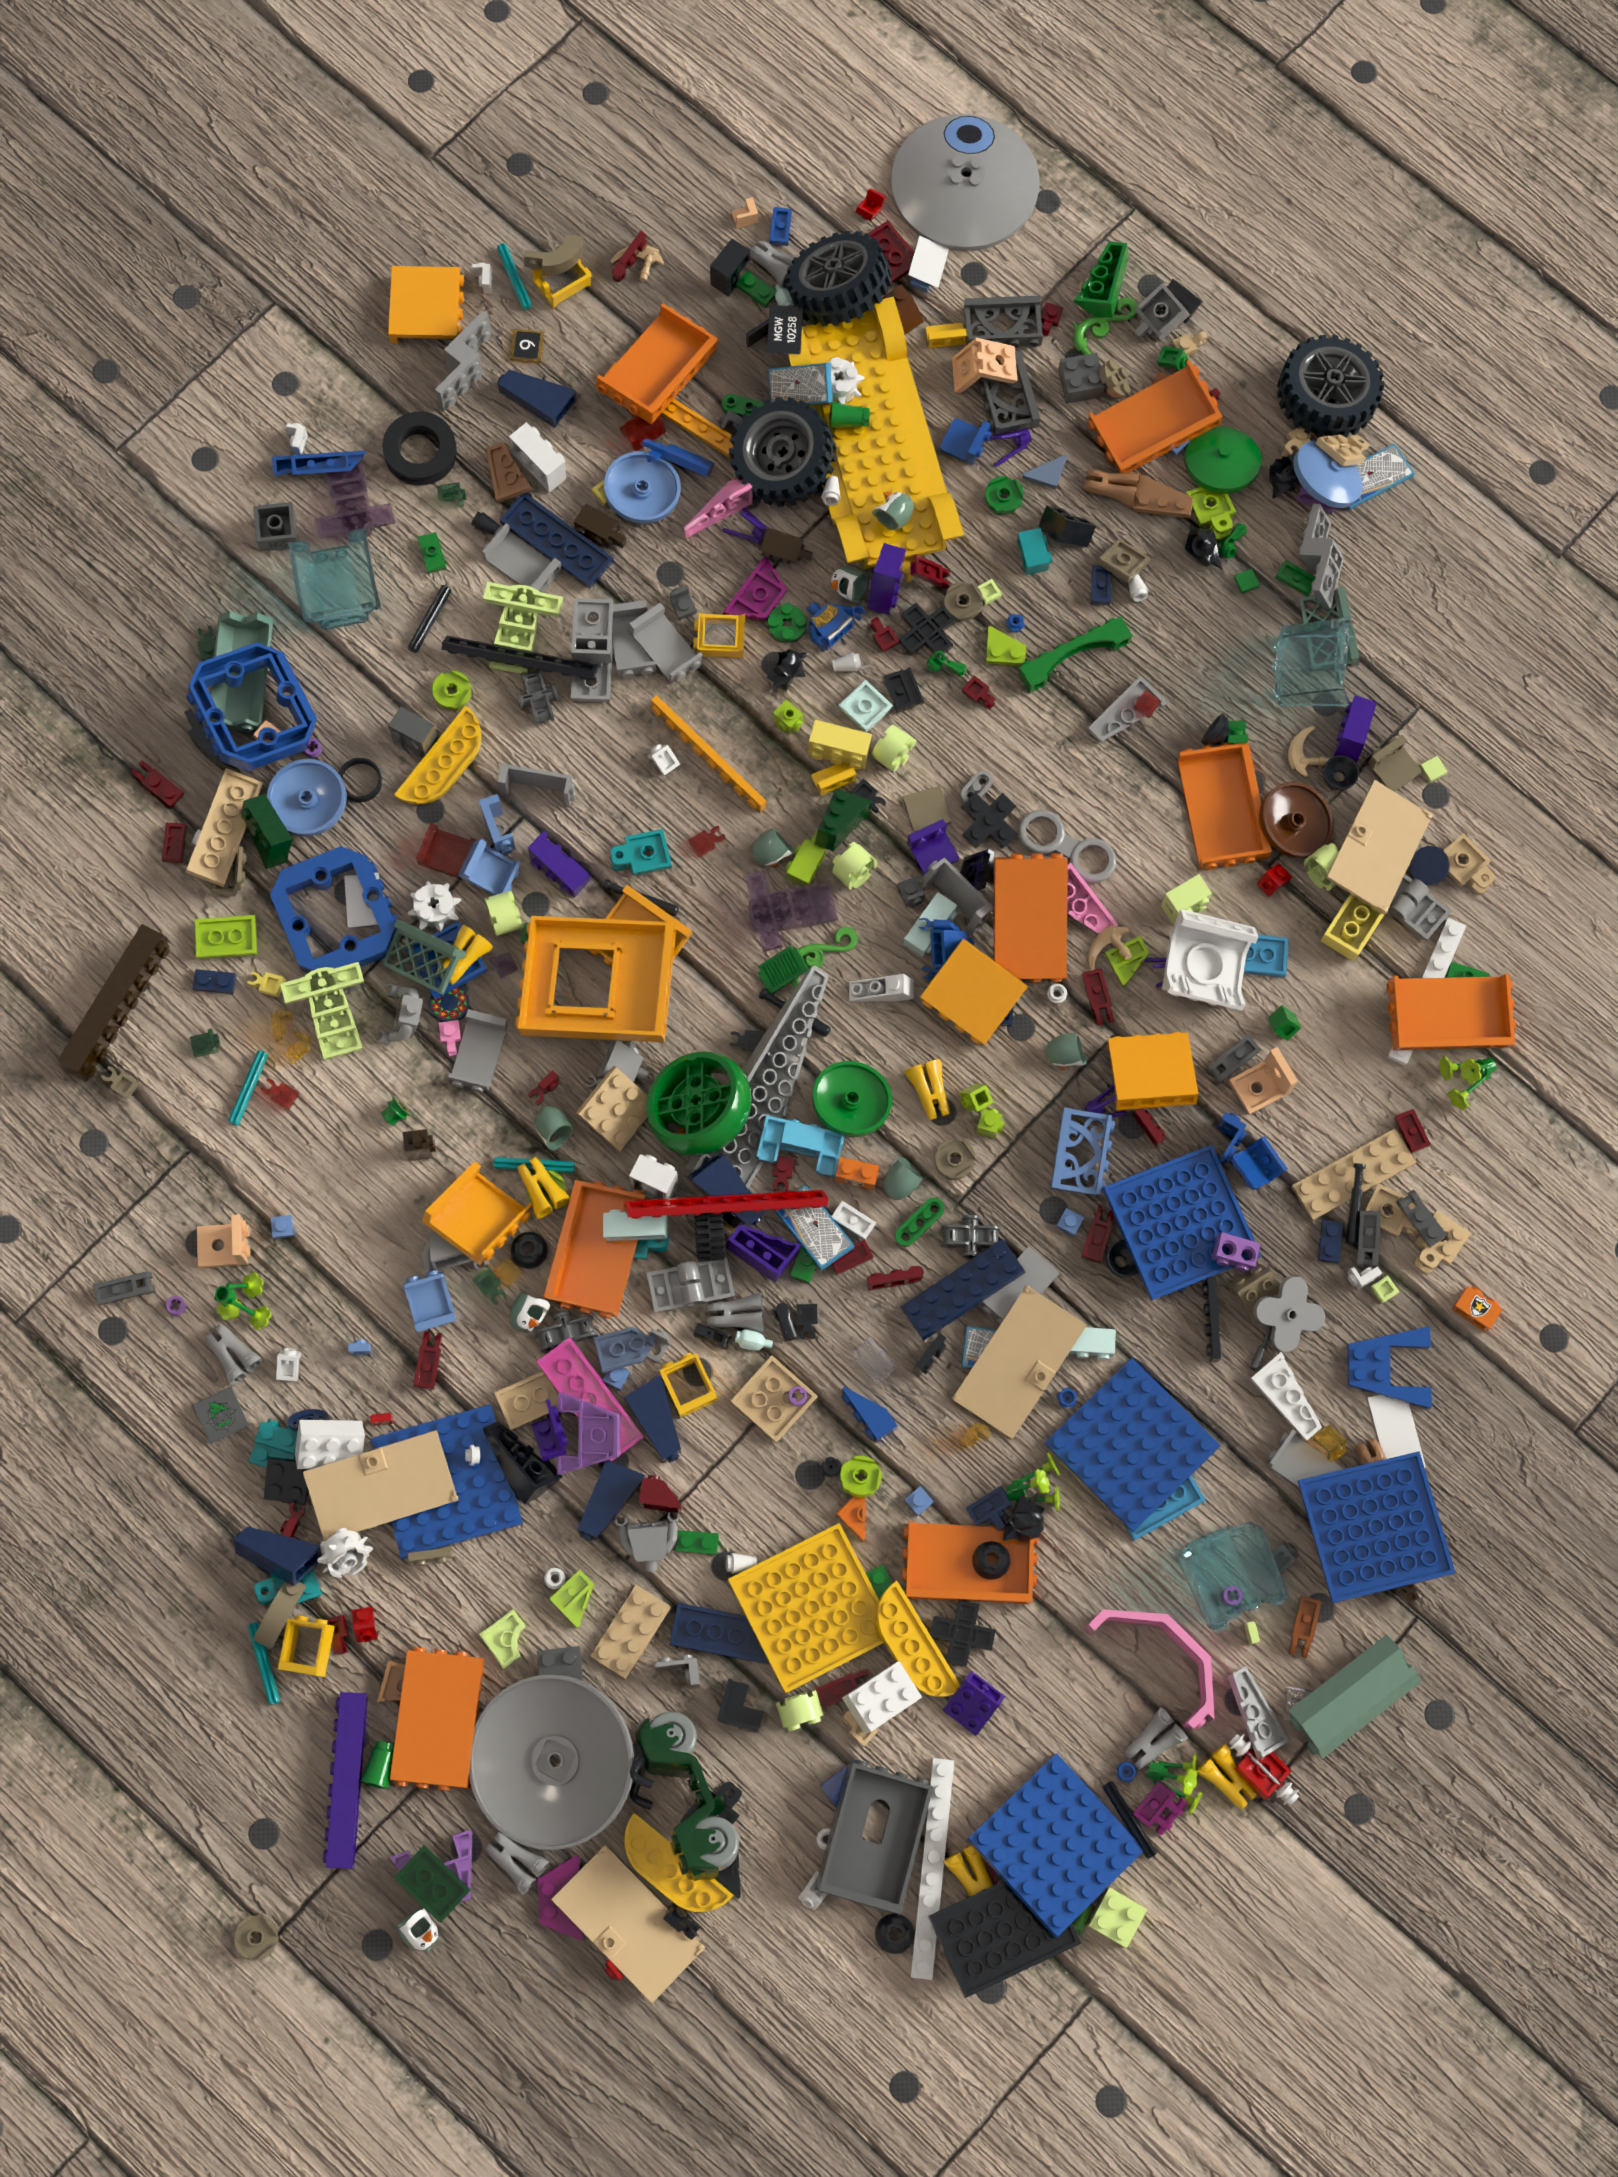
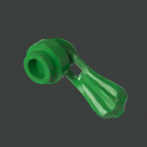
M1241 523L1236 524L1229 537L1217 544L1223 557L1232 558L1236 554V548L1233 543L1245 535L1247 532L1245 525Z
M942 651L934 652L927 661V668L932 672L940 670L943 664L958 676L966 674L967 671L966 664L945 659V654Z

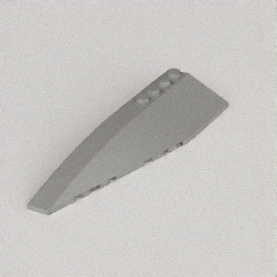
M815 965L810 967L742 1069L748 1079L752 1098L750 1113L743 1129L733 1141L720 1150L706 1155L691 1156L685 1166V1169L690 1173L720 1152L726 1155L747 1188L751 1185L764 1162L757 1160L756 1156L765 1117L767 1115L783 1119L787 1114V1105L794 1091V1082L798 1078L807 1049L806 1043L812 1033L811 1027L814 1018L817 1017L818 1004L822 1000L829 975Z

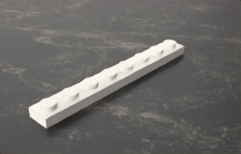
M1450 918L1446 920L1422 978L1445 977L1466 925ZM1392 1045L1387 1058L1406 1066L1413 1050L1393 1051Z

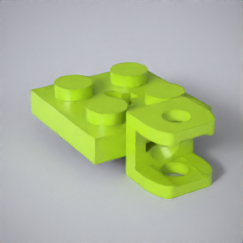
M1202 487L1187 491L1186 495L1193 497L1192 511L1199 527L1208 525L1209 529H1213L1217 541L1229 537L1233 527L1231 517L1235 516L1236 510L1228 493H1216ZM1210 500L1211 503L1215 502L1214 506H1207V501Z

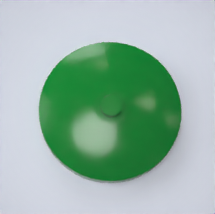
M1220 426L1190 440L1186 448L1184 462L1189 476L1202 488L1216 493H1235L1250 486L1257 478L1261 467V453L1254 440L1244 432Z
M842 1061L828 1066L817 1077L812 1089V1106L818 1119L831 1131L847 1137H862L877 1131L886 1122L892 1108V1093L885 1078L874 1068L856 1061Z

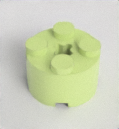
M891 725L884 732L887 735L883 739L880 738L872 752V758L895 772L900 764L904 765L909 758L907 753L913 749L917 740L895 725Z
M852 842L842 855L839 854L833 859L834 867L832 873L850 890H852V886L856 889L871 876L869 871L871 868L875 870L877 860L861 845Z
M1333 843L1323 845L1304 860V867L1307 865L1309 869L1307 871L1309 878L1319 888L1326 887V891L1336 886V884L1326 879L1338 854V849Z
M506 891L484 899L496 936L523 928L518 907L514 903L512 891Z
M812 1690V1695L803 1692L785 1698L784 1704H780V1701L776 1702L783 1728L787 1727L788 1731L801 1728V1723L808 1721L810 1725L821 1721L820 1716L824 1714L816 1690Z

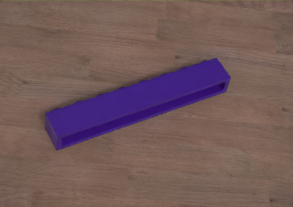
M340 1692V1697L336 1698L335 1708L339 1710L338 1719L334 1720V1732H337V1738L332 1743V1753H335V1762H331L330 1775H333V1784H329L328 1797L332 1798L331 1806H327L326 1818L330 1819L329 1828L325 1829V1841H328L327 1850L323 1852V1863H326V1868L354 1869L361 1792L360 1780L362 1778L368 1694Z

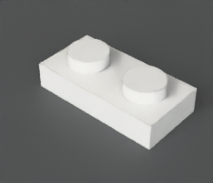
M844 1201L840 1203L832 1215L835 1222L863 1240L867 1239L876 1225L875 1221Z

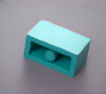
M1041 528L1018 532L1017 544L1025 574L1029 575L1048 571L1049 564L1052 563L1050 551L1047 552L1046 550L1047 538L1045 534L1042 535Z

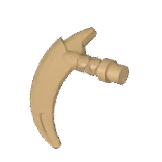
M648 245L643 252H639L636 256L645 260L640 271L639 280L641 282L647 281L651 264L657 262L660 265H664L662 257L658 254L659 250ZM628 247L616 253L611 259V263L614 264L618 261Z
M1315 726L1300 731L1291 741L1288 750V761L1291 769H1296L1304 777L1308 776L1306 771L1308 765L1324 766L1330 759L1324 756H1319L1318 758H1305L1304 741L1315 730Z
M1111 925L1096 936L1091 944L1088 955L1090 971L1095 970L1098 955L1111 943L1116 946L1120 955L1125 960L1132 957L1128 947L1124 946L1121 941L1122 934L1129 932L1128 928Z

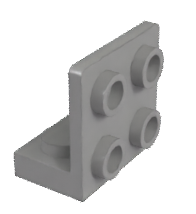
M692 1655L679 1656L680 1660L672 1661L671 1657L659 1658L658 1663H654L656 1670L689 1667V1669H685L686 1682L691 1683L692 1688L700 1687L698 1661Z

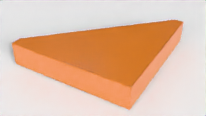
M853 1496L836 1515L863 1542L865 1540V1497L858 1498Z

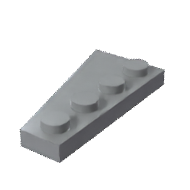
M1140 676L1087 728V731L1099 743H1102L1167 705L1168 702Z
M1245 1666L1229 1675L1228 1679L1257 1760L1289 1742V1739L1248 1668Z

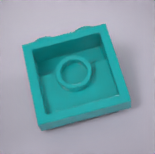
M268 1419L267 1423L261 1421L254 1440L255 1445L249 1463L267 1468L269 1457L295 1460L298 1432L291 1430L288 1425L286 1429L279 1427L280 1423Z

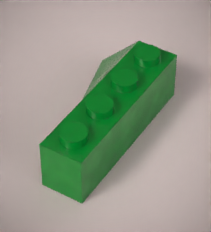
M1108 242L1098 259L1096 267L1091 270L1090 277L1081 287L1080 294L1074 299V303L1093 316L1113 318L1129 260L1127 243Z

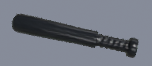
M606 879L602 889L623 895L622 890L624 887L612 884L611 880ZM640 893L672 917L677 915L679 910L677 905Z
M763 988L759 994L760 999L768 1000L779 1007L780 1010L786 1003V1001H782L773 994H770L767 988ZM814 1018L811 1029L823 1037L828 1036L831 1031L830 1026Z
M1354 1163L1353 1168H1355V1178L1351 1193L1346 1242L1348 1244H1357L1359 1240L1363 1189H1361L1363 1169H1366V1164Z

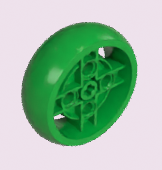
M707 1051L683 1055L669 1063L658 1074L650 1088L646 1103V1114L650 1129L663 1146L682 1155L701 1156L718 1151L736 1138L748 1119L752 1101L750 1085L743 1070L724 1055ZM711 1073L727 1075L731 1083L722 1085L720 1081L711 1077ZM675 1122L680 1128L686 1130V1134L669 1132L667 1123Z

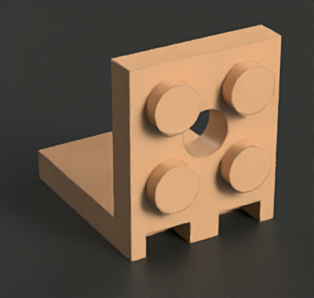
M975 338L952 357L954 391L956 393L964 392L981 377L1011 384L1017 381L1014 346ZM995 358H997L1000 361L1001 365H999Z
M1276 1047L1270 1050L1263 1062L1229 1079L1228 1082L1247 1114L1251 1115L1289 1095L1298 1080L1279 1048ZM1259 1084L1262 1088V1091L1260 1093H1254L1251 1089V1085Z
M240 1214L231 1215L232 1224L197 1226L199 1268L248 1265L247 1257H250V1245H248L247 1237L250 1236V1228ZM216 1241L224 1242L222 1250L215 1251L213 1249Z

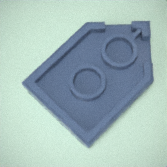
M634 1327L593 1337L602 1373L642 1363L656 1343L657 1338L651 1335L648 1336Z

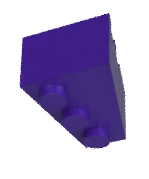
M886 543L883 544L873 572L867 609L889 615L891 608L896 607L898 601L896 596H898L901 586L899 584L903 575L901 570L906 549Z
M1354 695L1352 702L1348 701L1344 711L1347 713V716L1344 715L1340 726L1343 729H1340L1336 738L1338 744L1334 756H1348L1357 763L1365 745L1377 702Z
M543 831L528 847L530 864L539 871L541 869L545 872V876L552 883L557 882L560 885V889L566 895L571 894L575 898L590 882V875L572 857L569 858L561 851V846L552 844L547 839L548 834Z
M740 1224L728 1239L726 1248L776 1283L799 1253L801 1244L796 1242L794 1244L783 1240L781 1237H773L764 1234L762 1231Z

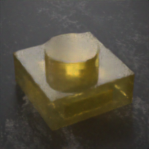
M506 1258L493 1271V1274L509 1287L522 1274V1271Z

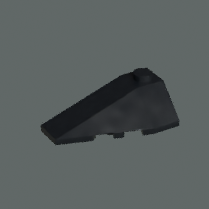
M499 1421L483 1428L511 1489L524 1505L539 1498L563 1477L557 1474V1469L549 1460L543 1461L533 1452L534 1448L530 1445L526 1447L519 1442L518 1436Z

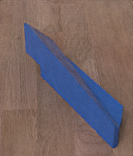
M366 451L272 457L274 476L288 473L299 475L352 471L366 454Z

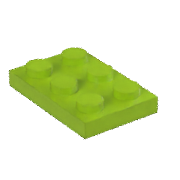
M256 916L195 919L196 958L211 959L257 955Z

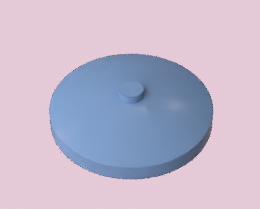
M1317 441L1305 443L1294 456V470L1301 485L1311 496L1323 504L1335 508L1351 506L1360 497L1363 488L1362 478L1355 465L1341 466L1315 444Z
M636 451L620 456L609 466L604 479V495L611 509L620 517L635 523H654L664 519L675 509L681 492L680 479L674 467L666 459L661 457L658 461L651 460V462H648L646 455L649 452Z
M302 759L287 764L276 773L268 787L267 798L290 834L314 836L329 830L338 822L346 807L347 793L342 778L333 767L319 760Z

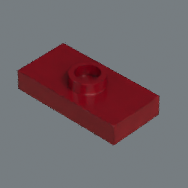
M166 822L162 862L183 863L187 832L186 824Z
M864 1239L855 1243L854 1249L831 1265L837 1276L874 1257Z

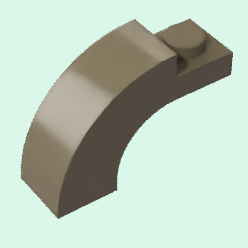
M565 235L563 244L552 252L525 250L524 267L542 269V276L564 273L571 269L581 258L584 250V237Z
M284 1582L265 1614L253 1638L254 1641L272 1650L293 1609L306 1589V1585L298 1582L295 1586Z

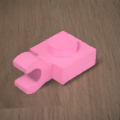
M459 1020L440 1022L441 1044L447 1043L449 1057L457 1056L456 1042H461Z

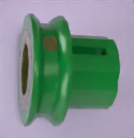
M395 1096L392 1097V1101L387 1102L389 1106L381 1113L392 1126L401 1119L406 1121V1117L411 1116L407 1107Z

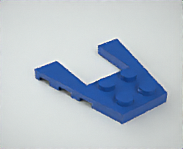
M1430 1327L1347 1345L1348 1386L1385 1395L1388 1398L1402 1400L1412 1405L1423 1406L1426 1409L1432 1408L1431 1387L1390 1386V1347L1430 1348Z

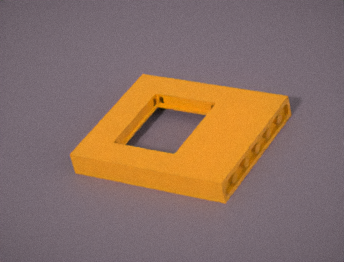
M531 916L530 923H527V935H529L528 941H525L524 951L527 955L526 960L522 962L524 979L520 980V990L522 991V997L518 998L520 1014L516 1017L515 1026L522 1036L665 1043L676 938L674 922ZM560 948L614 951L608 1008L553 1006Z

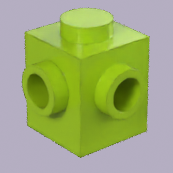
M785 700L773 712V721L776 722V726L782 732L786 731L788 734H791L794 730L797 732L802 727L803 713L788 700Z
M975 1083L959 1092L961 1104L968 1111L978 1113L994 1103L985 1084Z
M993 1108L983 1109L976 1133L995 1139L997 1132L1001 1133L1004 1121H1001L1003 1114H1000L998 1110Z

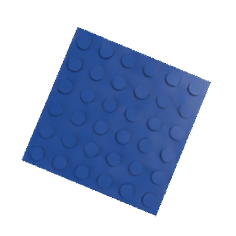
M1213 1145L1102 1188L1151 1301L1235 1268L1236 1266L1219 1265L1216 1263L1217 1261L1211 1259L1216 1236L1221 1232L1255 1242ZM1222 1246L1223 1253L1229 1255L1228 1248ZM1242 1252V1258L1248 1261L1249 1257L1247 1253Z
M1133 1358L1044 1443L1132 1532L1151 1516L1221 1446Z
M491 1404L370 1439L373 1449L437 1430L458 1496V1501L391 1521L401 1559L408 1558V1553L439 1549L523 1525L516 1494L511 1489L483 1431L485 1426L496 1422ZM470 1445L480 1449L479 1464H474V1466H470L469 1462L465 1460V1451L469 1449Z
M1420 1451L1298 1480L1332 1604L1456 1573Z
M1057 1753L967 1839L1055 1938L1143 1852L1135 1838Z

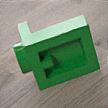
M1164 346L1156 362L1158 366L1174 368L1178 372L1186 367V361L1189 359L1184 349Z
M1244 720L1229 721L1230 732L1225 740L1228 743H1248V734L1245 733L1246 722Z

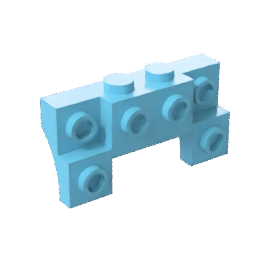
M766 1115L756 1159L776 1164L779 1149L818 1158L815 1173L835 1177L845 1136L828 1129H823L816 1124L806 1125L795 1119L785 1120Z

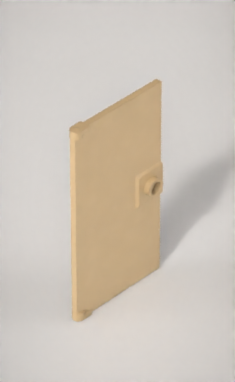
M1374 780L1349 828L1326 879L1385 915L1432 818V814Z
M1025 1285L1022 1293L951 1399L1013 1439L1087 1324L1045 1298L1030 1286Z
M437 1430L303 1471L324 1541L335 1535L336 1531L341 1528L359 1532L458 1501Z
M606 1845L602 1846L597 1854L551 1899L651 2004L705 1948L695 1937L690 1940L684 1934V1931L678 1932L663 1919L667 1908Z

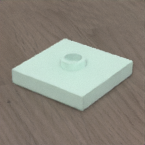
M865 680L838 705V708L863 732L867 733L893 709V705Z

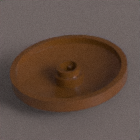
M1286 782L1276 786L1263 799L1260 807L1261 828L1268 842L1277 851L1291 858L1306 859L1323 845L1329 844L1334 831L1333 814L1329 804L1317 790L1304 783Z

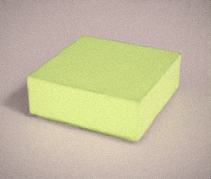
M993 579L977 586L982 593L984 605L1002 597V593Z
M1438 756L1420 765L1429 783L1447 774V770Z
M1388 1275L1370 1287L1381 1304L1399 1293V1290Z
M1252 1621L1244 1624L1249 1645L1257 1644L1260 1638L1255 1622Z

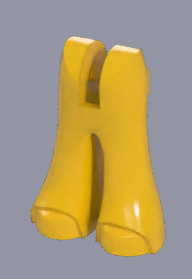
M465 925L461 926L453 945L462 950L466 949V955L464 959L460 958L449 983L452 985L456 983L479 957L493 949V946L479 934L476 935L472 929ZM448 957L442 961L444 969L449 966L451 958Z
M933 1060L924 1064L933 1094L930 1093L921 1064L905 1070L904 1073L917 1091L928 1119L933 1120L937 1118L934 1104H938L942 1117L949 1115V1105L943 1086L941 1060Z
M533 1157L529 1161L536 1174L531 1176L529 1169L524 1163L517 1168L529 1192L534 1214L537 1219L549 1215L553 1208L541 1191L539 1183L546 1190L556 1209L569 1203L570 1197L555 1183L542 1163L536 1157Z
M1223 1744L1196 1771L1200 1776L1219 1788L1234 1805L1242 1810L1248 1803L1239 1791L1241 1790L1250 1800H1253L1257 1793L1234 1770L1237 1765L1233 1760L1227 1744ZM1213 1761H1214V1762L1221 1768V1770L1229 1777V1779L1232 1781V1783L1224 1777V1775L1219 1771V1769L1216 1767V1765L1213 1763Z
M972 1845L965 1847L961 1852L977 1879L976 1881L968 1871L960 1852L951 1855L943 1861L945 1866L961 1882L969 1897L994 1886L986 1870L983 1857Z

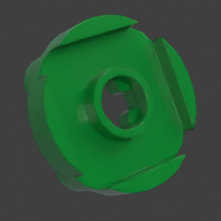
M999 476L989 482L985 492V501L987 506L996 515L1013 513L1022 504L1023 488L1017 480L1009 479L1007 476ZM1001 492L1009 494L1006 499L1000 497Z
M784 603L770 613L768 619L769 633L778 642H796L805 633L806 617L798 607L790 603ZM785 620H786V621H788V620L791 621V625H792V626H791V627H789V626L784 627V626H783V624H784L783 621H785Z

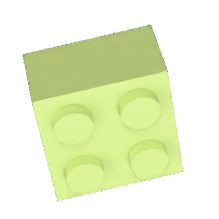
M1198 874L1167 892L1161 907L1174 925L1180 909L1199 914L1206 910L1212 892Z
M1107 1887L1086 1926L1119 1946L1127 1948L1147 1909L1114 1889Z

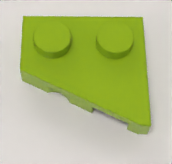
M988 626L986 664L1021 666L1025 662L1026 645Z
M1141 936L1124 943V946L1128 947L1129 952L1132 954V957L1128 960H1125L1120 955L1116 947L1104 954L1122 987L1128 983L1150 953Z
M579 1569L549 1598L576 1628L580 1626L594 1583Z

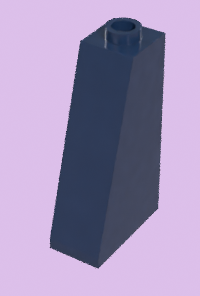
M510 369L498 379L499 393L554 428L577 400L576 391L572 388Z
M720 1152L687 1176L689 1180L709 1196L752 1194L726 1155ZM751 1210L740 1213L731 1212L747 1225L758 1223L762 1219L761 1216L765 1214L763 1210L759 1212Z
M659 1375L625 1396L624 1399L663 1463L666 1461L671 1463L680 1457L681 1447L663 1381Z
M606 1460L577 1528L578 1532L581 1533L580 1537L592 1541V1538L598 1540L642 1485V1479L646 1478L645 1475Z
M249 1526L238 1533L234 1539L235 1553L292 1586H295L318 1564L317 1560L321 1557L320 1546L317 1544Z

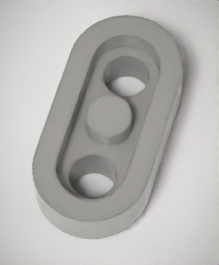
M987 771L977 772L962 789L961 801L965 803L968 800L967 795H973L975 792L982 798L992 786V775ZM983 780L986 784L981 785L979 781Z

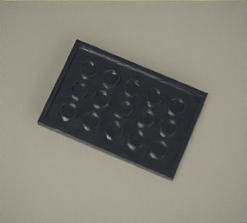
M1004 1881L928 1916L964 1998L1081 1944L1072 1923L1055 1938Z

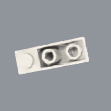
M905 974L849 982V1001L896 1002L914 999V980Z

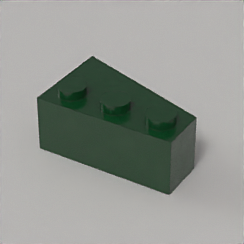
M835 788L818 828L814 845L834 851L848 837V834L859 826L860 822L869 817L873 801Z
M263 794L244 800L241 816L248 827L265 869L287 863L292 837L267 796Z

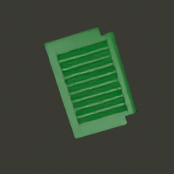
M790 945L758 966L760 969L758 975L765 988L768 989V992L773 994L805 974L809 969L798 948L793 949Z

